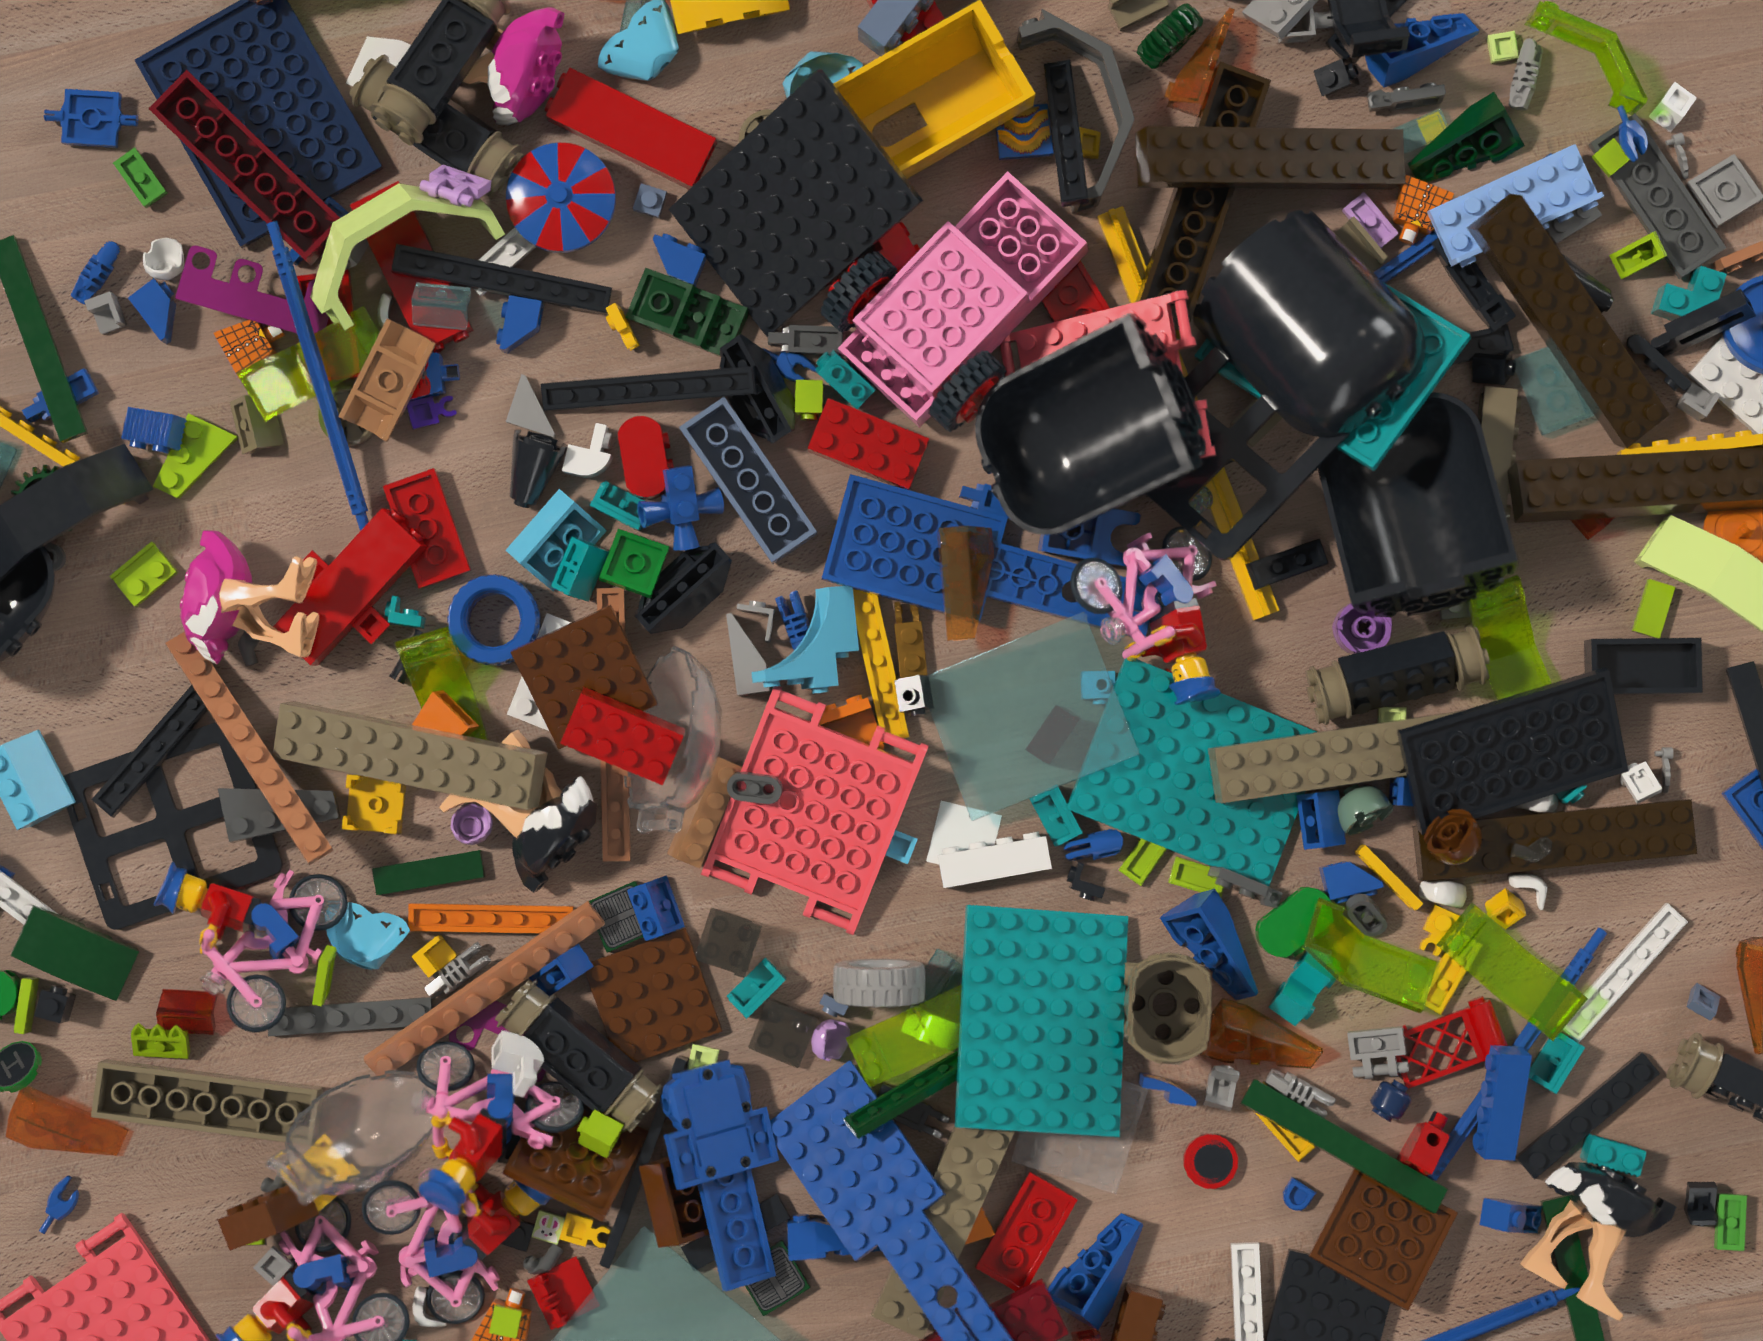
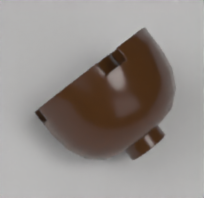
M1452 809L1447 811L1448 816H1445L1443 819L1438 816L1432 821L1426 830L1424 841L1427 844V849L1438 861L1448 865H1460L1469 861L1479 851L1482 844V835L1478 823L1468 811Z

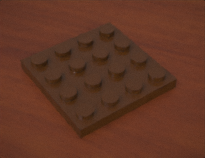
M611 605L511 650L517 667L558 750L566 747L560 744L583 687L641 711L658 705L653 690Z
M687 928L591 961L594 967L585 972L609 1041L634 1062L723 1031Z
M549 1087L546 1092L560 1098V1114L557 1117H552L542 1122V1124L551 1127L563 1126L576 1116L578 1111L577 1099L561 1089ZM584 1103L581 1119L576 1125L566 1131L547 1132L536 1126L532 1128L535 1131L553 1137L551 1147L544 1145L542 1149H535L529 1145L527 1138L521 1137L502 1174L603 1222L649 1131L639 1126H636L631 1133L627 1130L621 1131L620 1137L608 1158H605L578 1144L581 1134L577 1131L583 1118L585 1116L590 1118L593 1112Z
M1353 1169L1308 1257L1401 1309L1409 1311L1458 1212L1441 1203L1436 1214H1432Z

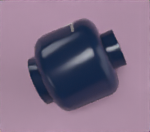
M1395 1079L1392 1084L1387 1081L1381 1082L1370 1099V1103L1373 1106L1372 1111L1389 1122L1392 1119L1400 1120L1412 1101L1411 1097L1406 1093L1408 1087Z

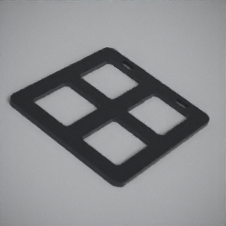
M1216 347L1185 377L1194 401L1196 395L1229 362ZM1262 396L1229 428L1224 426L1205 409L1210 439L1214 443L1216 455L1202 458L1203 464L1199 468L1188 472L1176 486L1169 487L1167 484H1164L1145 494L1214 556L1226 561L1231 559L1345 441L1351 432L1334 437H1319L1285 473H1279L1247 445L1248 441L1276 413ZM1229 461H1235L1266 488V493L1229 532L1221 533L1190 506V502ZM1201 523L1212 531L1207 539L1195 529Z
M216 722L190 731L164 760L166 761L217 743L220 745L234 789H257L255 781ZM132 752L63 776L76 801L74 804L82 803L87 818L79 821L74 804L67 807L106 925L113 930L122 929L170 912V910L164 905L154 906L157 896L124 906L108 863L109 858L142 845L164 839L176 867L186 869L187 874L202 879L196 868L186 838V831L224 817L219 797L178 810L161 764L146 781L156 811V818L101 837L98 834L85 790L88 787L108 781ZM274 835L253 838L252 841L257 853L256 861L203 879L207 883V888L209 889L210 884L213 883L233 890L278 874L282 869L283 862ZM109 883L114 898L106 901L101 884Z

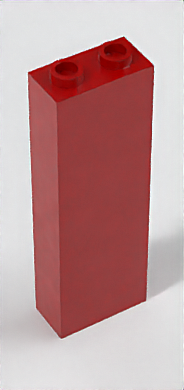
M570 67L566 74H561L556 86L559 89L554 98H549L544 110L547 112L546 118L548 122L688 190L700 180L717 146L715 137Z
M397 181L350 204L352 211L400 182ZM415 210L366 238L410 329L436 343L433 352L439 353L445 349V344L451 341L458 343L469 337L468 333L474 330L451 284L391 272L396 244L434 251Z
M381 508L311 584L303 602H295L273 626L277 630L287 633L298 612L305 613L306 617L312 612L320 615L311 654L305 658L302 657L310 666H318L352 630V625L370 606L373 607L428 547L422 541L424 536L413 527L409 529L403 523L405 518L392 508L390 511L389 509Z

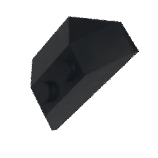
M742 334L720 348V368L755 365L757 393L727 396L748 432L767 439L771 443H775L795 430V399L770 354Z
M716 542L710 543L708 546L685 550L660 573L652 597L641 596L639 607L634 616L650 634L685 627L723 592L732 560Z

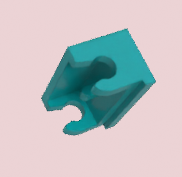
M607 481L602 482L590 506L639 532L643 528L639 521L637 506L639 501L644 500Z
M572 536L551 587L568 596L589 602L609 551Z
M1054 785L1029 798L1055 847L1083 833L1072 812L1066 809L1067 802L1058 785Z
M765 957L727 995L728 1000L747 1019L787 978Z
M1554 1029L1531 1065L1529 1078L1550 1092L1557 1094L1585 1047Z

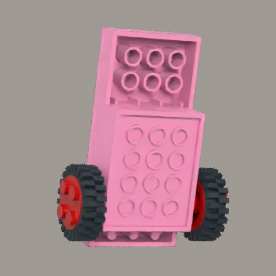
M1007 172L955 227L947 221L899 272L878 251H873L871 254L868 253L864 259L860 258L854 261L848 268V273H844L841 276L842 279L836 280L829 288L828 298L824 300V305L821 307V315L839 332L849 331L851 327L854 328L856 326L857 329L838 347L841 356L920 428L932 416L947 431L952 432V430H956L959 426L964 425L965 421L970 423L975 419L980 404L987 392L994 384L1005 377L1006 367L991 353L1089 252L1088 245L1082 237Z

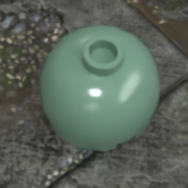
M1355 784L1343 792L1345 796L1339 801L1338 817L1345 834L1355 835L1374 827L1372 822L1378 817L1381 821L1386 819L1394 808L1382 790L1375 786L1364 785L1359 787L1358 784Z

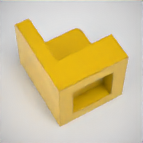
M437 935L411 957L426 976L430 978L456 958L457 954L442 935Z

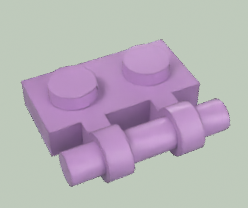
M441 165L432 171L429 175V181L422 180L420 183V190L427 192L430 197L436 199L442 197L450 200L451 204L471 207L473 200H478L491 189L490 180L446 165Z

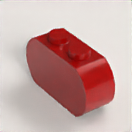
M646 416L632 417L621 425L617 433L626 487L638 498L645 500L656 499L666 492L663 470L674 468L673 459H667L666 449L671 448L668 432L663 433L661 426L652 418Z

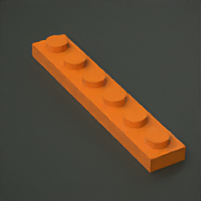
M409 903L408 926L410 931L542 933L574 911V906Z

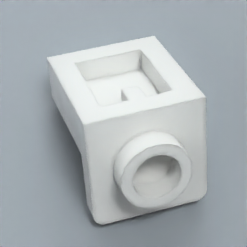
M1674 82L1649 117L1671 132L1685 116L1697 97Z
M1646 761L1639 765L1637 763L1628 765V771L1621 773V785L1627 787L1637 804L1662 792V787Z

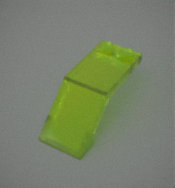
M1538 2L1529 13L1524 25L1594 53L1613 92L1608 106L1617 109L1623 105L1626 113L1629 115L1638 112L1646 104L1648 98L1616 32L1560 10L1559 6L1553 2Z
M365 306L348 314L354 325L347 330H344L340 323L336 325L332 323L314 334L331 388L361 371L380 333ZM300 342L264 360H259L237 373L265 422L316 397Z
M1518 575L1504 579L1505 582L1492 591L1484 589L1476 594V599L1467 602L1473 628L1477 627L1480 634L1481 649L1486 648L1490 663L1486 667L1489 673V681L1497 700L1551 684L1535 644L1522 582Z
M443 627L395 642L396 650L421 709L433 691L444 690L479 725L469 737L489 740L474 688L449 627Z
M1318 898L1303 948L1342 985L1421 1014L1424 1010L1437 962L1364 935L1343 915L1345 907Z
M1473 903L1467 907L1437 943L1440 949L1489 992L1552 1041H1554L1588 1000L1576 987L1529 953Z
M962 983L915 1007L846 1037L847 1043L869 1087L959 1048Z

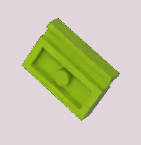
M151 541L109 577L114 580L133 606L138 607L179 572L158 549L156 544Z

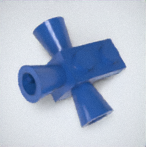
M690 465L663 470L666 494L661 495V502H638L637 509L641 526L646 528L664 520V522L674 525L673 550L681 551L698 548L700 544L692 521L700 520L699 514H723L724 501L722 493L717 487L696 496L693 470Z

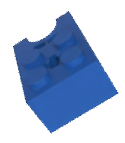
M1112 509L1077 526V532H1072L1071 536L1067 535L1068 531L1059 534L1040 535L1038 551L1081 559L1099 558L1109 564L1126 566L1123 561L1124 553L1112 546L1110 541L1111 533L1119 525H1137L1140 522L1141 515L1136 512Z

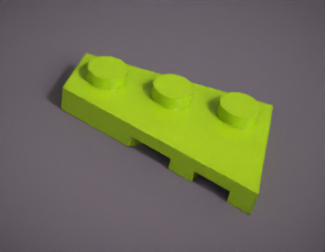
M189 413L186 417L185 428L183 429L181 449L170 450L153 487L178 499L238 439L237 436Z

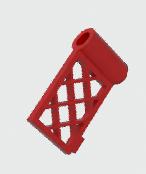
M1483 996L1469 1000V1006L1410 1029H1407L1406 1025H1402L1404 1036L1415 1041L1409 1056H1396L1397 1063L1402 1062L1401 1056L1407 1059L1406 1062L1408 1064L1412 1061L1425 1067L1421 1077L1409 1081L1407 1073H1401L1404 1084L1408 1089L1485 1061L1490 1051V1045L1508 1046L1490 999L1484 1000ZM1462 1017L1465 1025L1460 1037L1446 1031L1450 1020ZM1445 1023L1442 1029L1437 1027V1025ZM1433 1028L1441 1032L1435 1046L1420 1040L1424 1030ZM1419 1032L1417 1038L1410 1036ZM1466 1033H1468L1470 1041L1464 1039ZM1444 1034L1459 1040L1453 1054L1438 1048ZM1462 1042L1473 1046L1477 1057L1466 1061L1457 1057L1456 1055ZM1418 1043L1433 1050L1427 1064L1412 1058ZM1436 1051L1450 1057L1447 1067L1442 1070L1430 1066ZM1454 1059L1457 1060V1061H1459V1062H1461V1063L1452 1065L1453 1062H1454ZM1428 1069L1434 1071L1433 1073L1426 1075Z

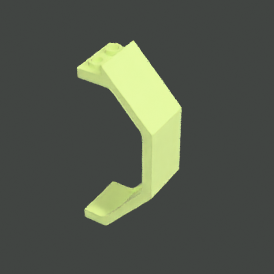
M398 183L332 223L310 298L321 313H327L334 325L340 323L344 330H347L354 323L338 298V290L351 250L357 243L414 210L478 218L485 229L497 240L505 235L494 213L480 198L473 200L471 207L465 205L457 206L451 204L448 199L430 197L427 192L421 191L418 186Z
M1672 515L1664 517L1634 562L1642 568H1654L1705 593L1763 633V563L1733 543Z

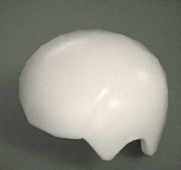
M161 238L152 241L150 251L143 254V266L146 273L160 280H170L179 275L185 265L182 245L176 239Z

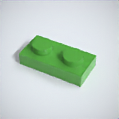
M135 147L113 162L145 208H148L168 194Z
M1717 1193L1716 1216L1718 1223L1715 1225V1249L1745 1250L1746 1195Z

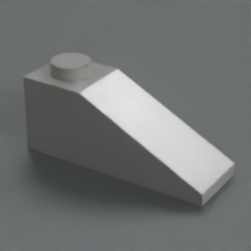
M726 614L737 695L743 696L771 692L770 687H763V682L752 683L751 672L767 669V664L733 614Z

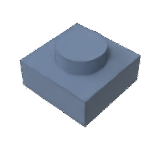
M641 183L633 211L659 219L667 191Z
M1696 983L1691 988L1687 1008L1711 1021L1717 1013L1721 996Z
M824 992L819 1003L824 1006L822 1011L836 1018L838 1014L844 1016L849 1005L837 1003L834 1000V996Z

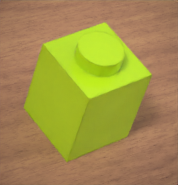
M796 380L795 415L801 416V420L815 421L817 416H821L823 411V380Z
M594 1109L590 1118L585 1116L577 1131L581 1133L578 1144L608 1158L620 1137L623 1124Z

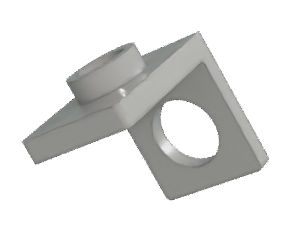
M750 601L749 605L737 604L738 611L769 615L765 642L770 643L775 610L765 608L766 603Z

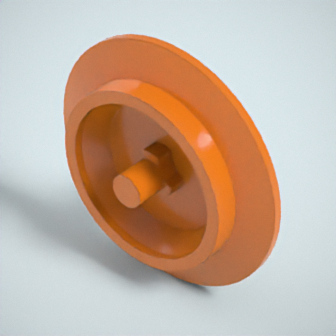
M1763 509L1713 511L1707 513L1703 525L1704 531L1739 546L1763 563Z

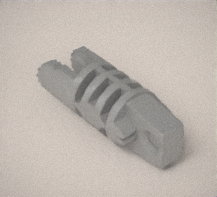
M1533 38L1524 40L1516 62L1517 66L1514 70L1515 74L1512 78L1509 106L1512 109L1527 110L1536 88L1535 84L1537 83L1539 69L1541 68L1543 47L1537 44Z
M479 942L473 944L433 975L435 979L424 988L431 998H436L443 992L448 995L491 962L488 956L480 958L471 966L467 962L481 950L482 947Z
M1272 1068L1267 1075L1266 1083L1276 1088L1275 1091L1324 1119L1327 1116L1326 1110L1312 1102L1313 1098L1330 1107L1336 1102V1099L1331 1095L1310 1085L1301 1078H1297L1292 1073L1287 1072L1285 1074Z

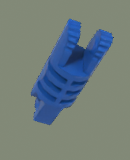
M106 242L97 255H92L78 276L79 278L71 293V297L86 305L84 301L92 298L101 289L113 271L114 267L112 265L120 252L119 245L116 242Z
M797 590L789 595L795 614L791 615L789 606L783 596L775 598L793 650L801 643L810 626Z

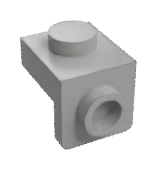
M1214 1065L1208 1075L1203 1105L1230 1111L1240 1072L1228 1065Z

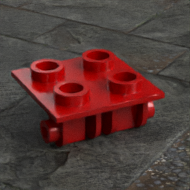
M577 1256L553 1267L549 1272L541 1273L527 1280L551 1330L558 1329L572 1319L600 1306Z

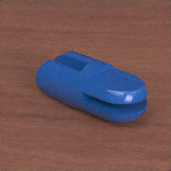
M1109 829L1087 834L1088 838L1066 843L1064 846V851L1078 850L1065 855L1069 861L1090 857L1093 860H1098L1120 853L1123 846V837L1119 831Z

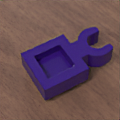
M433 396L409 401L406 408L412 430L439 424V415L447 418L455 416L456 410L446 411L444 409V404L452 401L453 397L445 396L439 403L435 404Z

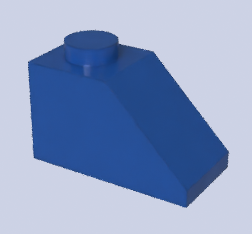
M153 278L129 296L128 299L159 340L167 345L171 342L176 303L172 299L174 292L165 281L160 283Z
M1390 778L1389 801L1391 805L1413 807L1407 778Z
M577 944L530 976L529 979L532 982L537 980V986L548 996H551L594 966L587 954Z

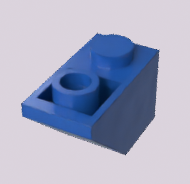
M665 233L662 234V237L655 234L653 241L668 276L696 287L707 260L706 255L702 253L703 249L688 243L687 247L678 244L677 238Z
M509 295L508 302L503 303L501 317L505 318L503 329L499 328L496 344L500 345L499 349L503 353L511 352L540 332L544 310L542 301Z
M1349 861L1319 867L1325 894L1330 900L1334 899L1335 904L1346 902L1350 895L1358 893L1369 896L1378 894L1377 889L1384 887L1382 881Z
M1484 1198L1479 1225L1504 1232L1538 1233L1542 1220V1206L1498 1198Z

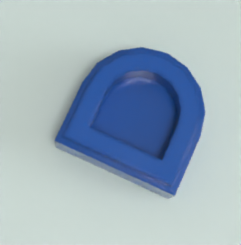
M1291 1177L1284 1188L1283 1200L1290 1209L1302 1210L1309 1205L1316 1192Z

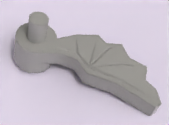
M1682 133L1672 135L1671 139L1665 142L1667 146L1673 144L1677 153L1682 178L1686 179L1688 178L1689 168L1685 151L1681 146L1685 144V139Z
M1662 747L1661 751H1655L1654 755L1661 756L1662 792L1668 793L1671 778L1668 759H1673V748Z

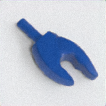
M1622 105L1617 108L1623 122L1618 127L1619 143L1626 156L1632 162H1635L1638 159L1636 148L1643 155L1648 147V139L1644 129L1635 120L1629 121L1625 108Z
M762 348L770 354L772 360L776 362L775 365L781 376L793 382L805 380L793 371L796 365H801L803 368L817 373L815 370L817 366L801 354L781 352L778 356Z
M70 1175L58 1182L49 1194L45 1210L49 1216L39 1229L43 1234L46 1233L54 1219L60 1221L67 1217L74 1210L78 1202V1190L70 1196L68 1201L63 1200L61 1197L62 1192L66 1190V1186L72 1179Z

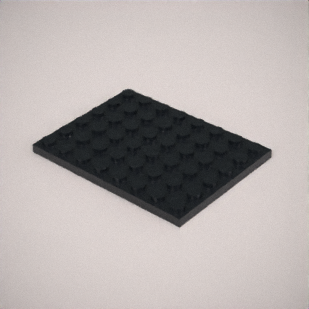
M819 69L669 208V211L695 245L703 249L702 253L706 255V259L739 302L749 309V315L766 337H768V332H776L924 200L824 71Z

